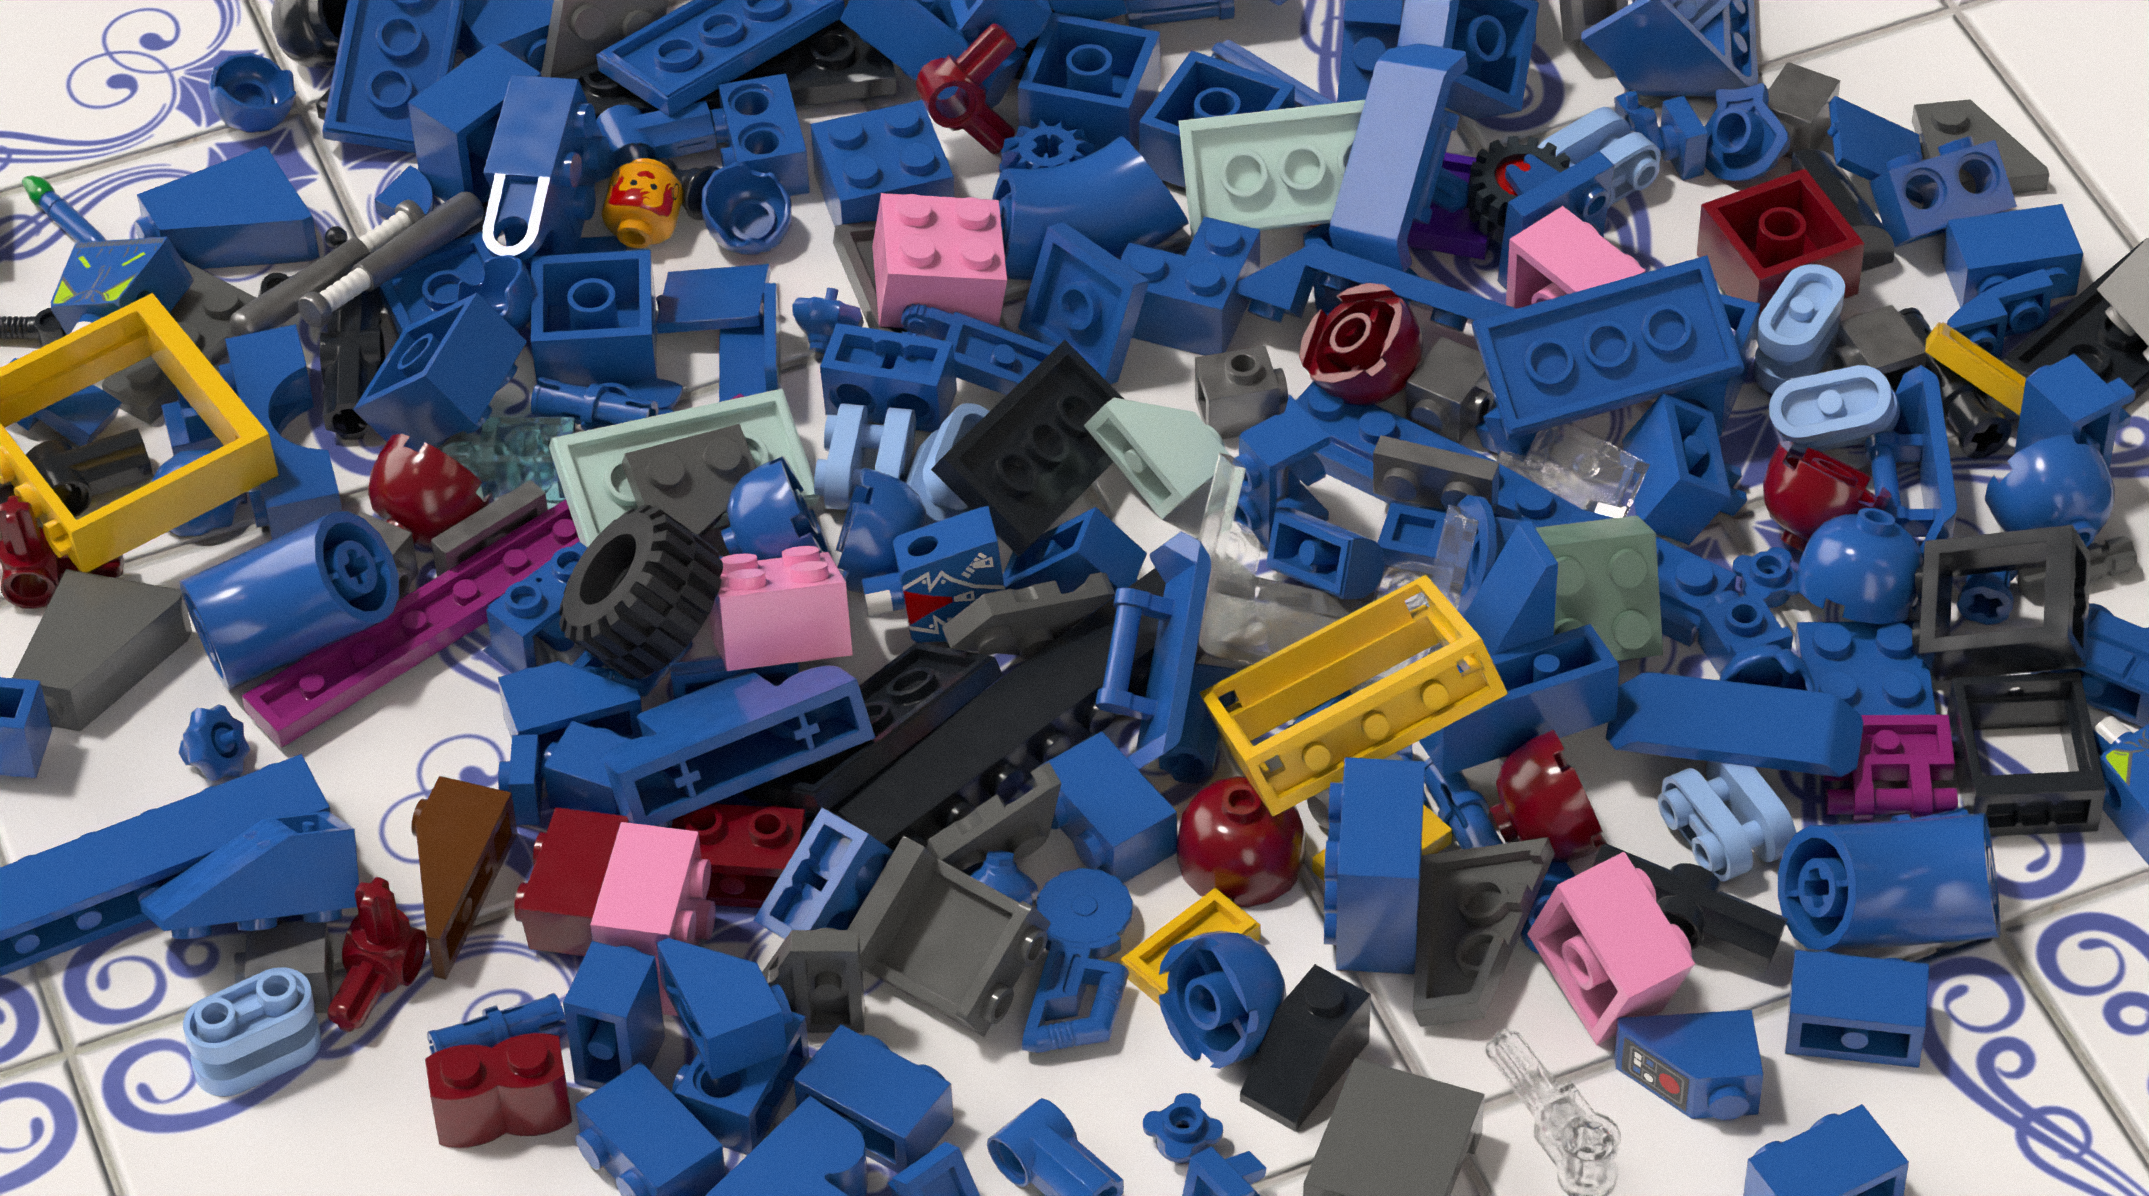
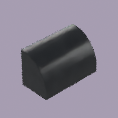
M1816 149L1793 152L1790 173L1806 169L1865 243L1861 272L1893 263L1895 252L1893 239L1844 170L1836 166L1835 158L1825 151Z

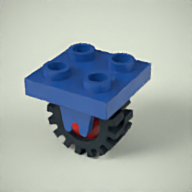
M1518 136L1508 137L1507 147H1503L1498 139L1490 143L1489 152L1482 148L1477 153L1476 162H1472L1467 208H1470L1469 217L1472 223L1480 221L1479 231L1484 235H1487L1493 229L1496 230L1495 241L1502 243L1497 281L1506 290L1509 239L1560 207L1564 206L1580 220L1591 224L1598 231L1599 235L1604 238L1615 165L1600 151L1569 167L1570 158L1565 152L1555 157L1557 146L1550 142L1541 149L1537 147L1539 138L1528 136L1527 145H1519Z

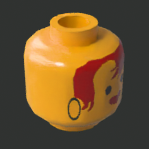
M635 159L630 163L620 166L614 170L608 184L601 211L604 225L613 235L617 236L621 243L632 248H645L649 245L664 242L672 236L676 228L683 200L682 184L667 165L654 159Z

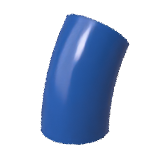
M1123 136L1118 137L1104 148L1067 164L1040 169H1004L998 178L992 200H999L1007 279L1012 280L1033 279L1047 228L1051 225L1065 222L1120 260L1128 243L1152 248L1189 224L1186 215L1168 188L1141 154Z
M349 511L331 512L254 549L179 581L185 605L198 637L217 676L227 690L247 683L382 622L393 613L399 597V575L390 549L381 534L369 522Z
M1985 813L1889 822L1809 825L1795 833L1784 849L1778 869V900L1782 916L1788 918L1786 925L1793 938L1807 949L1823 951L1865 949L2000 937L2001 919L1997 873L1992 838Z

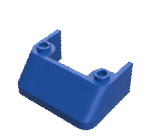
M1637 0L1581 32L1582 41L1615 72L1622 86L1629 91L1634 90L1642 96L1716 97V90L1742 89L1758 84L1754 0H1731L1700 31L1668 0Z

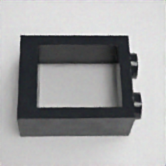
M2065 525L1925 541L1924 565H1920L1915 572L1916 592L1921 602V621L1913 624L1912 643L1916 657L1924 660L1938 681H1949L1952 678L1973 677L1977 675L2000 676L2086 667L2091 553L2074 526ZM2046 567L2043 627L1950 636L1953 577Z
M2040 672L2022 675H1977L1973 677L1952 678L1947 715H1949L1954 761L1962 803L1968 814L1985 813L1991 836L2098 831L2106 788L2080 672ZM2016 687H2019V688H2020V689H2018V690H2010V689L2016 688ZM2060 727L2069 772L1982 775L1973 730Z

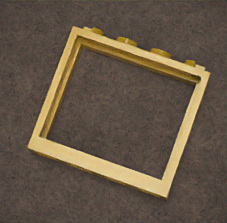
M153 293L0 367V483L4 485L11 482L15 487V495L20 496L22 502H28L32 505L35 518H39L43 523V532L54 553L59 558L68 555L80 572L88 573L279 476L269 433ZM151 356L224 446L76 520L5 428Z
M1424 575L1199 692L1226 748L1274 817L1329 788L1330 782L1339 783L1343 781L1345 757L1385 759L1504 697L1508 692L1482 638L1428 576ZM1422 592L1430 606L1427 607L1423 604L1409 612L1405 600ZM1438 643L1443 646V648L1255 746L1250 742ZM1458 664L1464 672L1460 673L1456 665ZM1233 690L1238 701L1224 708L1218 698ZM1278 755L1283 766L1271 772L1265 761Z

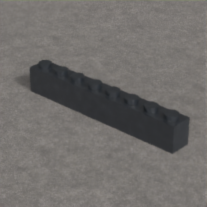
M1202 534L1196 539L1201 541L1211 558V572L1195 663L1201 659L1206 650L1229 633L1239 632L1246 626L1251 617L1254 616V574ZM1154 568L1128 588L1150 592L1153 595L1163 597L1165 582L1157 569ZM1114 598L969 701L829 809V812L870 834L893 851H895L903 835L927 849L928 839L954 822L965 818L975 808L997 794L1002 798L1003 802L1010 800L1023 784L1033 778L1030 772L1078 745L1090 735L1104 731L1118 715L1095 707L1098 689L1103 687L1115 621L1116 608L1113 606ZM1141 615L1128 692L1142 697L1146 696L1159 619Z

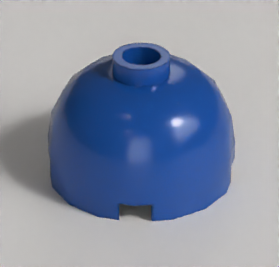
M2061 434L2039 440L2018 451L2007 460L2012 471L2002 479L2000 484L1995 475L1989 481L1985 502L2002 532L2073 525L2086 547L2094 541L2096 535L2106 524L2112 514L2115 501V485L2105 460L2095 443L2086 438V444H2077L2073 435Z
M784 456L755 468L743 476L732 489L727 504L730 527L721 530L724 543L730 555L754 554L757 556L758 561L782 558V551L788 548L814 546L819 548L820 553L829 552L832 557L817 516L813 509L809 510L801 495L804 489Z
M863 468L861 472L862 485L868 488L859 485L855 486L836 546V551L842 552L837 568L846 581V588L849 591L863 593L861 579L897 572L893 540L900 534L924 527L926 509L920 496L907 483L891 475L869 468Z
M1863 508L1859 510L1858 514H1845L1824 522L1812 534L1800 559L1795 583L1798 591L1807 600L1824 609L1826 598L1834 603L1844 605L1845 608L1842 616L1844 618L1874 624L1902 622L1908 619L1910 608L1914 612L1918 608L1920 600L1916 592L1915 572L1920 565H1924V560L1916 540L1901 525L1895 523V518L1891 514L1880 509Z
M1227 931L1207 932L1171 946L1160 965L1159 975L1169 972L1167 980L1169 992L1159 995L1161 1012L1171 1036L1187 1056L1195 1061L1201 1059L1203 1053L1214 1063L1210 1066L1211 1068L1221 1069L1258 1053L1277 1008L1287 997L1285 980L1280 967L1265 946L1250 936Z

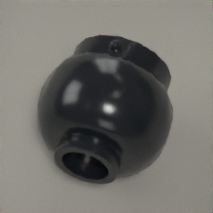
M274 0L271 11L272 30L278 45L287 57L305 67L321 69L334 66L348 0Z

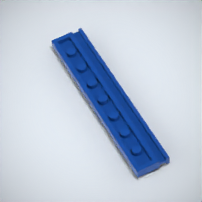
M1314 381L1296 400L1330 435V445L1314 452L1324 465L1326 474L1388 504L1393 502L1449 513L1451 517L1453 515L1452 512L1412 502H1401L1373 493V452L1380 435L1495 461L1375 404L1362 406L1344 403V399L1329 395L1321 387L1317 386ZM1499 463L1498 505L1494 517L1530 520L1537 527L1616 518ZM1656 536L1662 634L1690 647L1695 641L1696 633L1699 631L1701 610L1705 609L1708 602L1717 594L1724 591H1735L1737 574Z

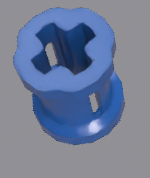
M2018 570L1967 575L1966 584L1958 595L1957 608L1966 619L1985 625L1998 624L2007 620L2014 605V598L2009 590L2010 581L2017 576Z

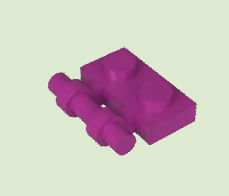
M1861 715L1864 725L1857 769L1843 777L1823 775V781H1849L1850 789H1826L1825 809L1827 815H1851L1852 821H1872L1874 814L1906 813L1913 819L1953 811L1958 808L1957 789L1932 788L1931 780L1953 779L1955 761L1949 715ZM1873 781H1907L1908 788L1874 789Z

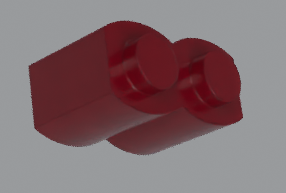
M545 1033L523 1034L506 1039L492 1048L472 1044L458 1045L445 1048L425 1058L439 1145L454 1148L474 1147L496 1140L505 1133L516 1136H538L557 1131L572 1122L559 1036Z

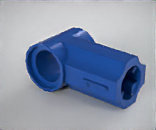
M706 101L692 103L671 116L660 110L642 114L634 106L616 105L605 110L596 120L602 136H606L609 142L608 166L612 174L620 166L630 163L635 159L648 158L655 160L656 158L665 157L671 159L716 148L711 113Z
M1194 663L1182 737L1173 749L1159 757V769L1168 772L1175 781L1197 784L1200 779L1213 776L1221 736L1199 692L1238 672L1237 668ZM1233 690L1218 698L1224 708L1236 702Z
M1041 1098L1035 1101L987 1140L988 1152L994 1164L1009 1181L1017 1186L1025 1187L1032 1183L1046 1196H1122L1124 1193V1179L1077 1140L1076 1132L1069 1119L1054 1103L1047 1099Z

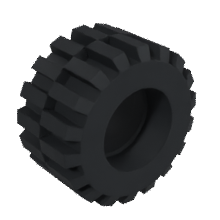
M641 505L636 510L632 508L617 520L611 522L593 540L576 564L563 592L564 597L560 604L559 615H561L559 625L561 631L565 633L568 639L625 678L631 680L635 677L639 679L646 678L654 671L658 672L677 657L693 640L710 614L722 582L720 576L723 571V562L719 559L720 553L711 544L657 506Z

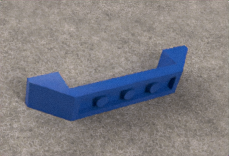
M1312 243L1238 281L1234 292L1250 302L1247 312L1277 323H1281L1284 314L1302 319L1317 274L1321 275L1318 285L1338 293L1365 283L1384 284L1409 307L1413 305L1432 311L1429 321L1458 332H1464L1466 323L1472 324L1475 320L1517 309L1316 243Z

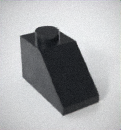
M1314 964L1277 1008L1240 1091V1102L1296 1132L1353 1063L1354 1059L1368 1045L1371 994Z

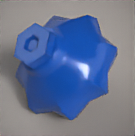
M828 287L825 299L816 296L811 298L798 297L792 304L795 321L808 336L810 351L825 354L836 323L860 327L864 324L859 307L837 300L838 289Z
M218 704L211 709L197 707L191 712L190 723L183 733V740H181L178 753L185 765L196 766L210 781H217L223 777H239L243 772L244 758L251 749L244 737L243 722L232 717L224 705Z
M1003 850L988 851L983 866L968 874L1019 903L1024 901L1033 906L1039 894L1037 884L1018 869L1016 862H1014V853Z

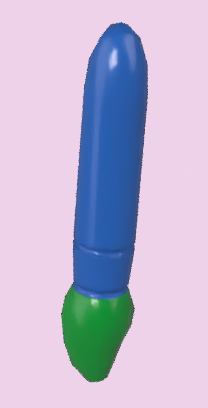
M34 175L26 176L22 179V184L31 202L36 207L42 208L76 242L106 241L105 237L67 201L55 193V189L47 180Z

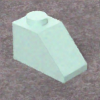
M1112 398L1084 425L1161 519L1211 481L1233 459L1225 449L1224 442L1218 432L1211 426L1204 424L1193 411Z

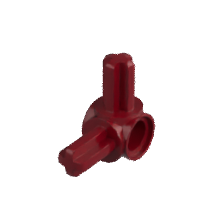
M995 23L991 24L958 58L949 54L946 58L931 60L923 66L918 73L916 81L918 94L936 124L949 128L952 131L965 130L991 154L1001 152L1004 147V139L1015 136L1014 128L985 103L986 88L982 84L1016 48L1017 43L1002 26ZM958 87L956 93L950 98L944 100L937 99L939 93L945 88Z
M13 495L8 497L6 503L0 504V532L3 538L0 541V563L3 569L1 593L8 602L21 608L36 609L45 607L50 603L66 569L79 571V569L68 555L59 558L54 553L45 537L43 528L38 527L30 503L22 502L20 496ZM121 555L88 573L113 578L123 575L124 557Z
M375 877L371 883L361 882L355 890L358 914L352 920L346 932L342 948V964L347 972V976L327 1010L328 1019L338 1024V1027L345 1032H351L354 1029L363 1027L382 993L394 991L398 984L404 986L412 984L419 974L426 954L427 935L425 931L410 926L408 917L396 908L394 893L390 891L388 881L381 877Z

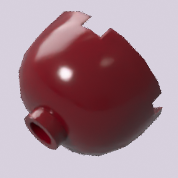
M1365 283L1348 288L1338 294L1337 297L1342 303L1335 307L1328 315L1322 309L1319 310L1310 321L1302 337L1299 354L1302 366L1309 372L1310 378L1317 386L1321 387L1329 395L1344 399V403L1362 406L1384 402L1399 393L1420 365L1423 353L1422 332L1410 307L1386 285Z
M404 434L392 435L378 455L371 470L368 496L373 511L381 520L412 532L414 545L417 544L432 549L431 539L494 501L491 493L483 499L476 493L482 482L457 460L426 442L417 452L411 448L404 447L410 436Z
M1779 442L1763 480V500L1770 517L1785 529L1781 539L1788 545L1804 552L1812 534L1824 522L1845 514H1858L1859 510L1863 508H1875L1885 511L1892 496L1884 486L1878 497L1868 491L1866 487L1871 477L1836 458L1810 447L1807 448L1803 458L1789 454L1794 442Z
M1552 729L1530 739L1513 750L1502 763L1496 779L1498 797L1501 803L1490 807V811L1505 843L1516 838L1519 841L1548 837L1555 853L1551 862L1565 863L1588 856L1600 850L1601 846L1607 842L1601 834L1603 831L1574 767H1571L1570 764L1567 765L1562 751L1565 749L1555 730Z
M1235 776L1217 780L1202 789L1182 813L1177 839V863L1183 880L1199 896L1203 897L1216 888L1226 897L1232 898V902L1237 906L1251 907L1274 901L1290 891L1297 882L1298 871L1305 861L1306 835L1296 805L1273 817L1248 779Z

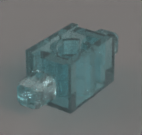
M489 417L482 425L480 444H474V441L453 442L443 446V452L457 460L474 475L480 476L483 498L491 493L495 500L499 496L509 493L527 481L532 480L546 493L547 503L559 504L566 498L549 445L554 437L576 433L574 417Z

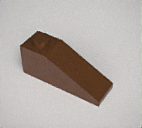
M439 776L428 799L422 798L417 803L412 817L411 831L412 835L417 837L426 932L433 974L436 978L447 980L518 832L511 792Z

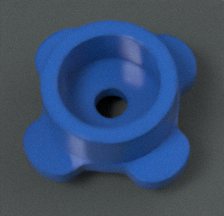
M1772 547L1768 551L1759 552L1753 557L1740 555L1735 558L1732 571L1742 578L1743 595L1758 591L1768 608H1775L1786 603L1790 596L1799 594L1800 592L1795 583L1797 573L1794 572L1790 564L1791 553L1784 548Z
M1191 1093L1177 1095L1174 1103L1170 1104L1162 1111H1150L1143 1118L1144 1133L1148 1136L1156 1137V1145L1160 1154L1167 1160L1175 1163H1189L1191 1156L1209 1148L1210 1144L1218 1143L1223 1137L1221 1121L1210 1118L1201 1108V1099ZM1178 1125H1187V1126H1189V1128H1184V1129H1182V1128H1177V1126H1178Z

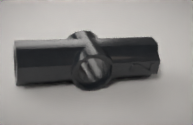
M380 286L371 292L363 291L337 310H334L332 318L328 322L327 332H321L320 365L322 380L325 385L322 409L325 429L338 434L343 440L364 439L365 434L373 429L353 409L386 359L384 336L381 329L383 302Z
M138 428L76 448H72L71 445L64 441H46L34 446L26 453L28 459L74 518L88 508L93 496L154 477L151 462ZM11 482L4 485L0 483V504L6 503L9 496L15 495V487Z
M1607 843L1601 846L1592 867L1625 852L1633 866L1640 868L1648 875L1656 891L1657 904L1669 923L1677 925L1684 932L1690 943L1691 950L1701 945L1766 972L1784 932L1788 918L1723 892L1720 880L1711 871L1702 866L1680 863L1672 866L1671 869H1667Z

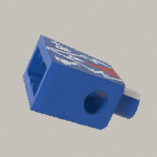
M980 507L898 535L893 540L897 572L861 579L868 616L904 609L911 640L917 643L948 642L942 629L943 625L983 594L1005 590L998 541L989 507Z

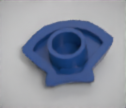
M1759 83L1742 89L1716 90L1715 96L1718 107L1705 125V129L1708 132L1705 168L1716 178L1730 181H1748L1765 176L1768 171L1778 164L1779 158L1787 153L1791 143L1790 133L1768 107L1769 93L1766 85Z

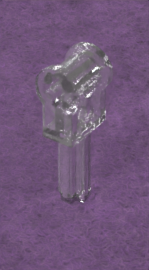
M1506 1028L1496 1032L1495 1037L1485 1046L1486 1055L1534 1117V1138L1557 1167V1181L1561 1189L1569 1196L1609 1195L1614 1190L1618 1179V1167L1614 1159L1620 1150L1621 1132L1617 1124L1608 1116L1595 1112L1571 1080L1559 1085L1519 1032L1510 1031Z

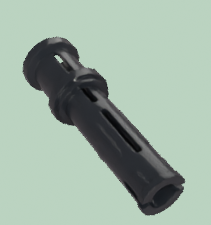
M1913 307L1899 311L1900 316L1925 349L1926 338L1932 330L1922 313ZM1927 354L1925 368L1933 372L1939 380L1945 424L1953 426L1958 433L1961 450L1968 457L1974 459L1985 458L1996 453L2005 445L2011 435L2012 428L2009 420L2003 413L1992 409L1987 402V393Z

